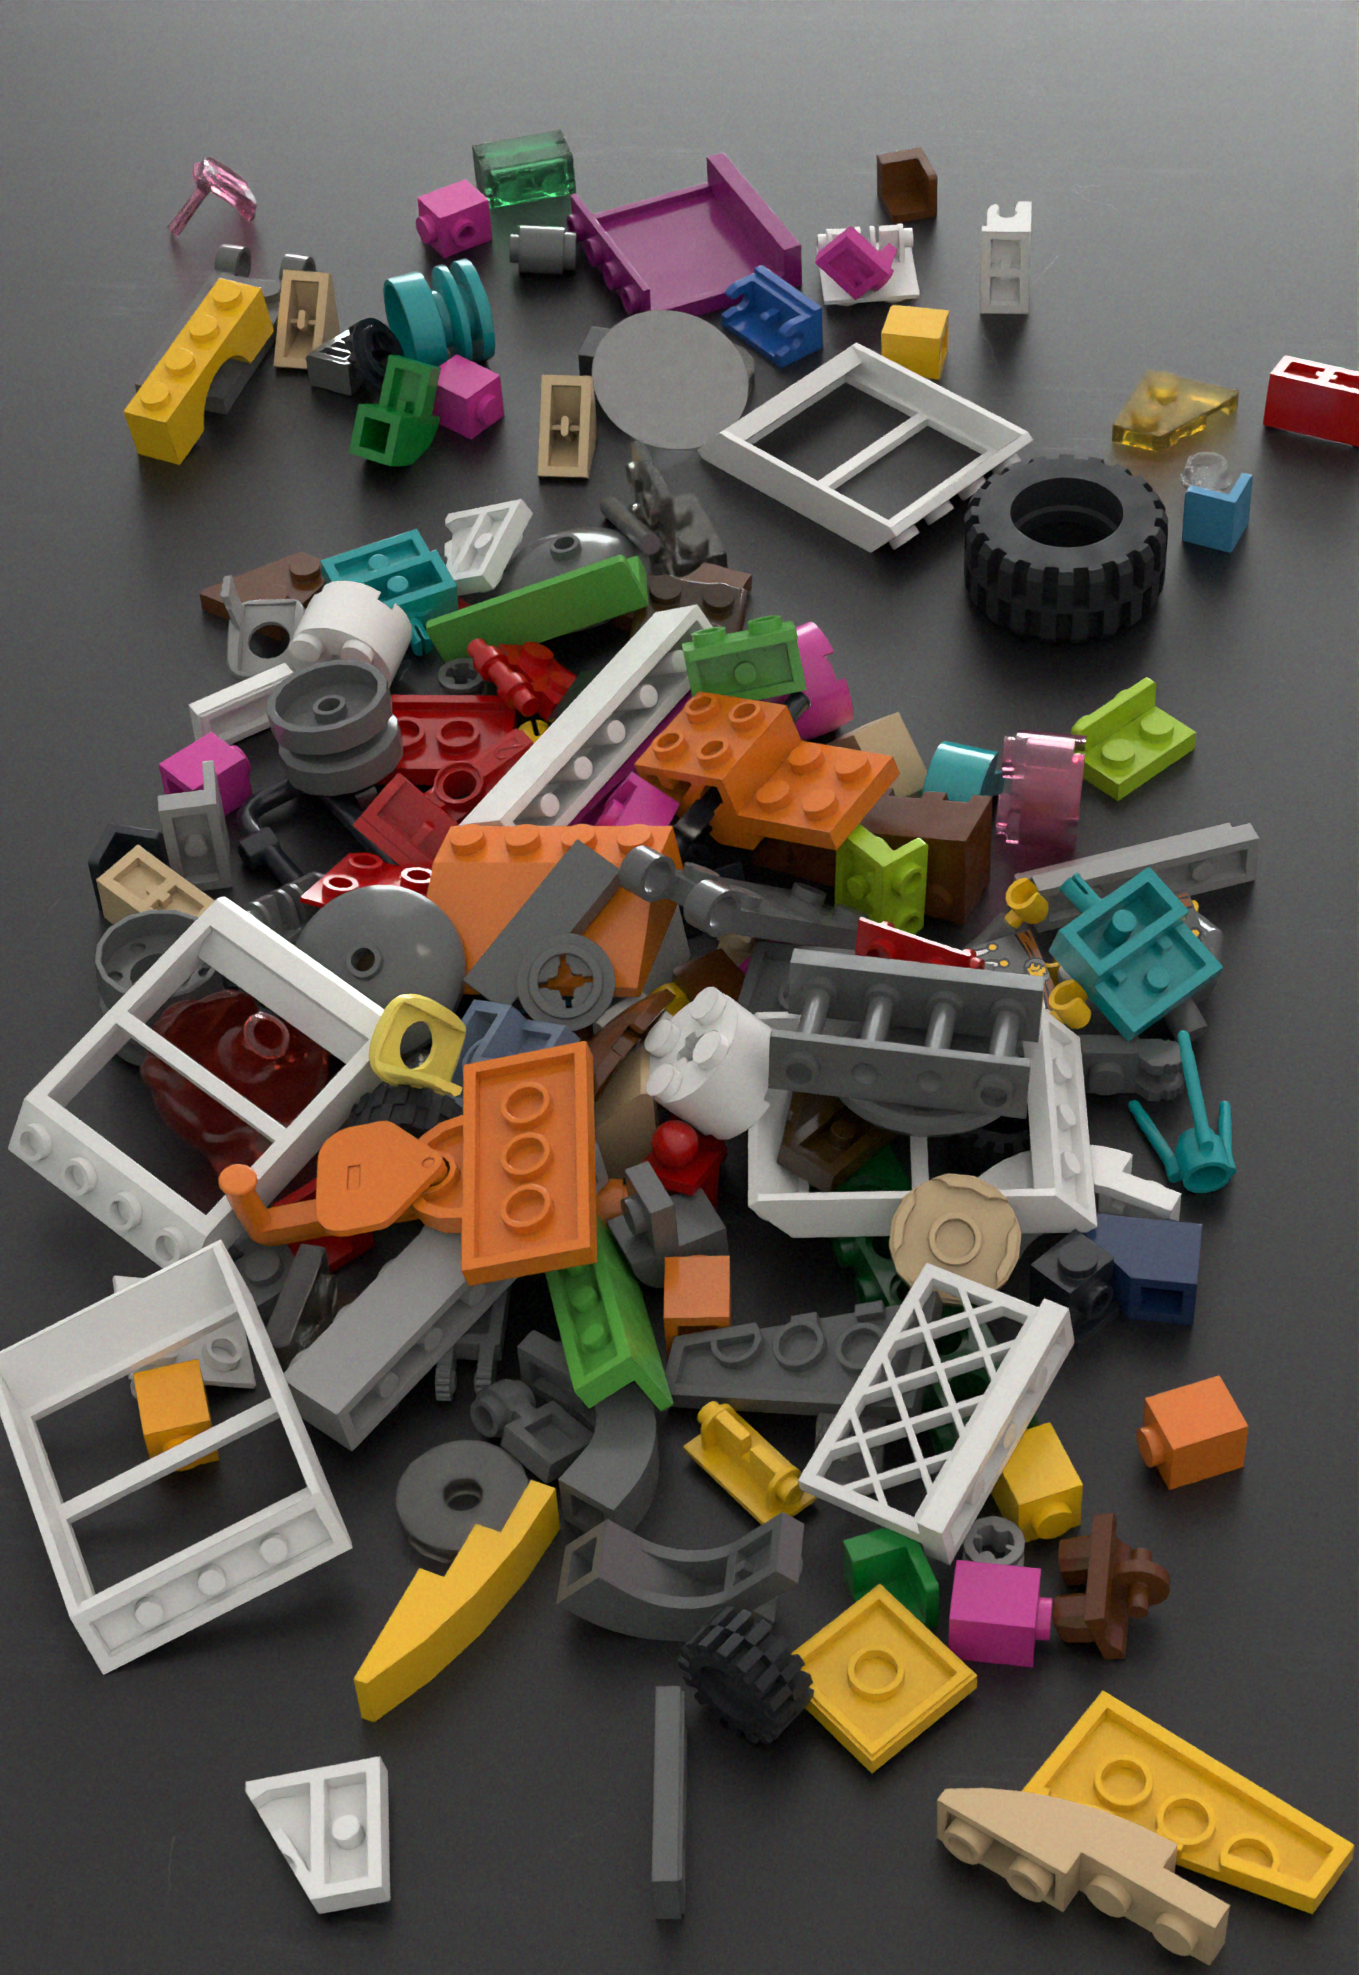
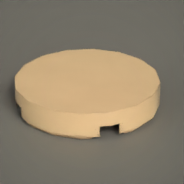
M948 1173L923 1182L903 1197L891 1221L889 1250L896 1273L910 1290L925 1264L929 1263L998 1291L1007 1283L1019 1260L1021 1230L1014 1210L996 1187L975 1176ZM934 1288L933 1291H938L945 1306L963 1307L960 1298Z

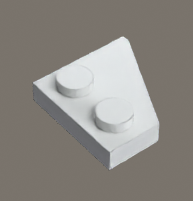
M522 499L447 515L445 525L452 532L453 536L452 540L445 543L444 556L447 558L446 567L457 584L458 596L494 590L502 580L503 571L515 548L521 543L523 532L533 514Z
M380 1756L246 1782L245 1791L318 1914L390 1901L388 1770Z

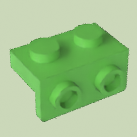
M770 615L748 621L749 630L726 634L725 627H713L692 633L693 641L681 644L692 698L698 691L761 700L807 690L797 642V630L793 621L782 622L781 615Z

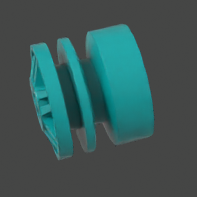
M464 258L453 261L450 265V271L442 264L435 266L432 270L431 289L423 275L417 271L386 279L383 286L386 317L389 328L399 340L405 357L439 367L447 361V349L452 357L457 354L472 361V355L479 362L492 359L495 355L496 342L491 306L479 275L469 260Z

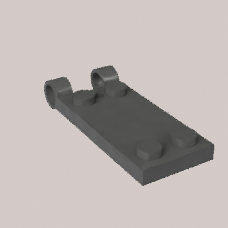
M222 244L216 253L213 272L134 384L136 393L217 280L223 278L262 288L274 329L251 364L229 358L216 372L207 393L204 411L227 414L276 340L283 270L316 272L314 259L308 256L286 254L281 262L278 281L249 278L252 261L250 250L247 247Z
M640 845L632 849L624 858L619 870V883L623 889L647 902H655L663 898L680 904L684 907L686 922L712 937H721L726 933L799 945L855 950L858 919L862 917L869 920L870 918L866 913L847 905L837 904L836 908L824 903L827 897L826 893L803 883L794 882L792 890L723 878L706 867L690 862H685L683 870L675 869V864L671 858L646 845Z

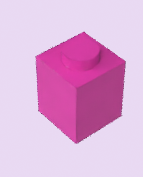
M457 354L439 366L441 367L432 414L440 416V425L469 439H473L504 416L499 374Z
M210 732L159 763V769L165 795L204 790L202 761L214 760L224 816L242 806L244 801L252 796L249 779L252 769L247 756L239 747L228 745L213 732Z
M956 1560L949 1616V1649L961 1660L1033 1668L1036 1640L1050 1641L1053 1598L1040 1597L1041 1569Z

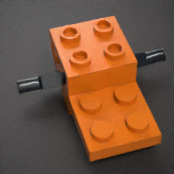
M698 691L685 704V707L665 730L653 740L649 748L634 763V766L641 778L680 804L675 814L681 819L673 827L680 856H682L708 825L713 827L709 835L719 844L754 850L764 837L838 850L900 775L894 757L802 741L795 723L809 709L811 701L801 691L790 693L783 704Z

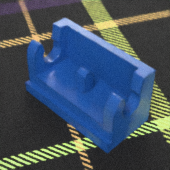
M763 265L754 268L755 273L732 283L726 289L724 294L730 299L738 298L743 293L744 297L739 305L730 307L721 314L722 326L780 368L823 348L822 307Z

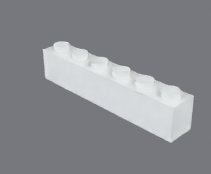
M698 604L655 612L459 826L467 824H477L479 826H518L521 824L567 826L690 690L681 644L692 642V633L713 628Z

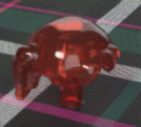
M225 989L203 997L201 1000L178 1001L169 1006L151 1027L153 1031L286 1129L328 1083V1058L333 1054L282 1017L272 1016L260 1011L254 1002L253 996L247 993ZM145 1048L146 1057L142 1061L139 1071L142 1080L151 1089L152 1099L157 1112L179 1138L195 1149L206 1153L209 1163L217 1170L219 1175L225 1168L231 1165L242 1164L251 1167L273 1144V1142Z

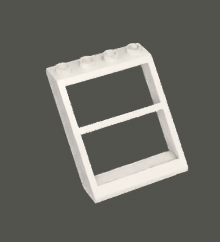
M855 343L717 434L697 451L702 459L872 553L887 542L895 550L919 533V530L914 525L916 522L924 518L926 523L930 525L954 508L949 501L950 498L958 494L961 500L964 501L975 494L986 481L983 477L984 474L991 470L993 474L996 473L1000 476L1007 466L1020 462L1021 458L1017 451L1033 439L1028 431L880 354ZM845 382L911 417L819 481L752 445ZM926 426L982 454L889 520L835 491L840 485Z
M225 896L218 898L24 1098L8 1150L161 1268H165L220 1239L228 1250L245 1229L231 1208L226 1194L207 1215L203 1214L64 1107L132 1038L273 1142L250 1167L257 1175L258 1182L255 1190L264 1206L267 1207L320 1150L324 1142L349 1118L354 1103L358 1104L362 1095L367 1092L371 1094L382 1082L372 1070L368 1054L374 1029L384 1009ZM203 962H206L346 1064L287 1129L145 1025L154 1013Z
M1042 1008L1038 1043L1017 1040L1015 1049L1019 1056L1031 1059L1028 1115L1034 1188L998 1190L1014 1210L1021 1234L1071 1233L1074 1229L1085 1233L1097 1227L1080 1037ZM757 1012L754 1014V1016L772 1029L797 1032L801 1015L788 1014V1012ZM826 1018L822 1035L842 1037L844 1033L860 1022ZM769 1088L764 1098L772 1104L765 1114L748 1129V1207L761 1219L771 1222L792 1238L890 1236L892 1218L903 1197L910 1191L809 1193V1183L777 1163L793 1091ZM910 1136L912 1190L923 1182L929 1181L927 1138Z
M221 1239L0 1351V1416L69 1617L103 1675L352 1549L351 1539L255 1301ZM240 1318L272 1397L64 1503L36 1421ZM278 1418L281 1419L308 1487L98 1594L95 1593L71 1525L72 1523Z

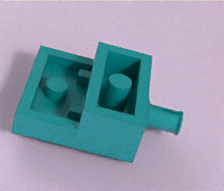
M418 529L320 560L321 575L326 584L334 581L361 583L381 592L378 600L391 610L396 603L410 620L412 626L410 645L415 655H423L422 648L427 654L434 647L424 627L426 622L458 610L457 584L438 551L430 552Z
M1147 867L1114 892L1101 899L1079 873L1073 874L1072 878L1069 877L1060 886L1059 891L1069 899L1081 915L1058 931L1048 952L1069 976L1079 983L1091 1001L1127 1042L1134 1039L1216 979L1223 969L1221 963L1183 922L1189 910L1150 867Z

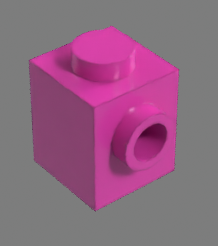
M466 179L417 197L419 217L416 219V228L418 234L425 244H430L442 257L446 258L493 240L489 200Z

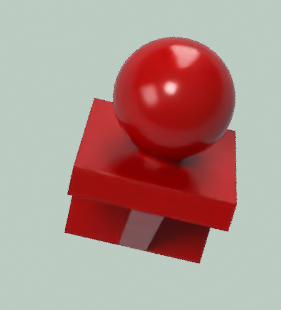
M670 1120L662 1123L652 1136V1151L641 1163L649 1161L669 1196L677 1193L693 1196L701 1187L714 1209L718 1207L719 1167L727 1157L725 1143L711 1134L706 1136L700 1133L697 1135L692 1126L681 1120Z

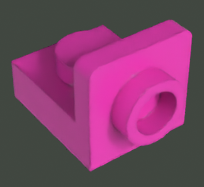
M849 226L818 252L814 263L856 301L868 290L872 289L876 292L889 281L894 272L891 265L897 249L891 243H888L878 251L852 226Z

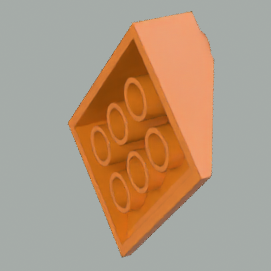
M477 824L451 826L433 861L426 898L434 902L448 916L457 929L465 950L468 974L577 839L619 869L624 858L632 849L640 845H646L671 858L675 864V869L683 870L673 826H647L644 824L629 826H591L588 824L573 826H535L532 824H521L518 826H479ZM620 886L581 934V936L599 945L609 957L615 974L613 997L641 996L678 903L663 898L655 902H647ZM563 957L560 960L561 968H558V978L548 981V984L540 985L539 989L549 988V990H558L561 996H574L575 988L584 986V983L593 982V978L583 979V976H573L570 967H567L566 957ZM467 984L465 985L463 994L480 995Z

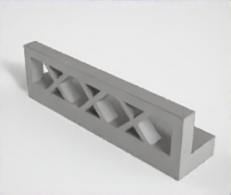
M1225 823L1014 874V881L1020 878L1029 879L1038 888V893L1047 901L1048 915L1043 921L1033 924L1037 933L1064 927L1081 915L1069 899L1059 891L1060 886L1069 877L1072 878L1075 873L1081 875L1083 880L1100 899L1114 892L1147 867H1150L1175 896L1188 892L1189 896L1255 880L1259 836L1251 823L1232 827L1230 823Z

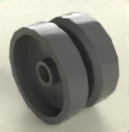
M342 659L316 663L292 673L277 684L267 699L266 713L273 736L279 743V756L285 776L294 788L310 795L336 796L357 792L378 783L395 770L403 757V738L398 720L392 713V698L387 679L376 666L359 660Z

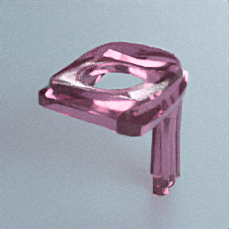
M207 157L202 162L194 164L191 174L197 187L167 228L173 235L178 237L209 193L232 205L249 222L256 218L258 204L250 186L239 174L218 160Z

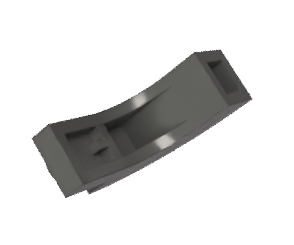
M532 1330L517 1346L521 1381L531 1389L533 1394L548 1402L553 1400L566 1412L581 1420L593 1433L588 1446L558 1479L563 1519L584 1532H588L606 1519H609L633 1533L651 1506L659 1479V1452L653 1402L635 1381H632L593 1407L588 1408L574 1392L562 1341L555 1342L541 1333Z
M782 1512L728 1545L706 1550H682L650 1542L606 1519L565 1546L556 1605L598 1626L643 1639L687 1642L720 1608L724 1610L727 1606H735L738 1613L743 1609L752 1612L757 1624L763 1619L771 1625L775 1623L777 1596L798 1584L802 1572L803 1558L801 1552L804 1524Z

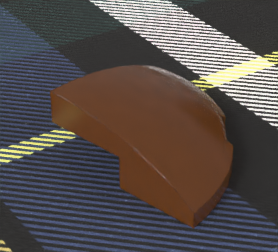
M668 989L649 995L632 1004L611 1019L587 1042L593 1055L594 1105L625 1059L645 1043L648 1032L661 1020L675 999L676 995Z

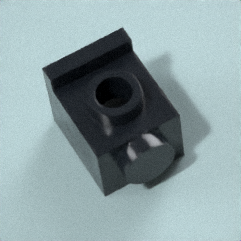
M1074 1229L1031 1264L1029 1304L1040 1307L1042 1301L1047 1299L1069 1308L1074 1336L1072 1347L1076 1350L1121 1314V1305L1112 1299L1114 1295V1289L1112 1288L1114 1257L1081 1232Z

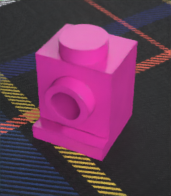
M631 772L608 798L604 805L606 808L595 826H629L633 824L669 826L680 804L634 772Z

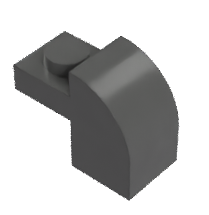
M649 1161L624 1170L628 1197L620 1200L623 1215L606 1222L627 1262L641 1282L651 1287L664 1289L665 1257H686L691 1255L729 1256L726 1227L701 1187L693 1196L682 1193L669 1196Z

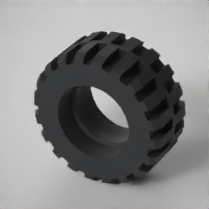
M1060 454L1059 458L1046 459V456L1034 457L1030 459L1028 464L1024 465L1016 462L1007 466L1001 472V476L995 473L986 480L981 489H978L968 503L964 528L965 587L969 591L970 598L982 613L986 612V616L993 623L1001 628L1007 625L1013 634L1024 638L1034 635L1040 637L1041 642L1056 643V639H1070V643L1073 644L1085 643L1088 637L1098 636L1099 639L1113 636L1117 632V628L1122 627L1126 630L1136 624L1142 615L1145 616L1157 603L1158 596L1163 591L1169 528L1168 516L1165 513L1166 507L1158 494L1153 491V488L1141 476L1132 477V473L1128 468L1117 463L1114 466L1107 465L1101 458L1089 456L1088 460L1075 459V454Z

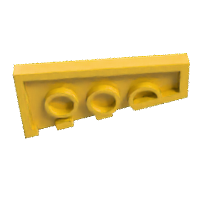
M1105 1691L1099 1694L1022 1790L1086 1805L1138 1824L1178 1844L1176 1865L1310 1914L1315 1912L1352 1861L1354 1844Z

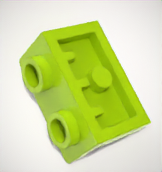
M1148 677L1142 679L1129 689L1122 690L1114 699L1090 715L1080 718L1071 729L1069 769L1116 801L1121 800L1195 749L1196 732L1155 706L1157 683Z
M858 824L838 850H836L834 908H836L837 904L847 905L870 916L869 920L880 924L888 921L894 924L895 929L916 935L924 926L928 844L920 838H916L893 851L882 838L874 836L861 824Z

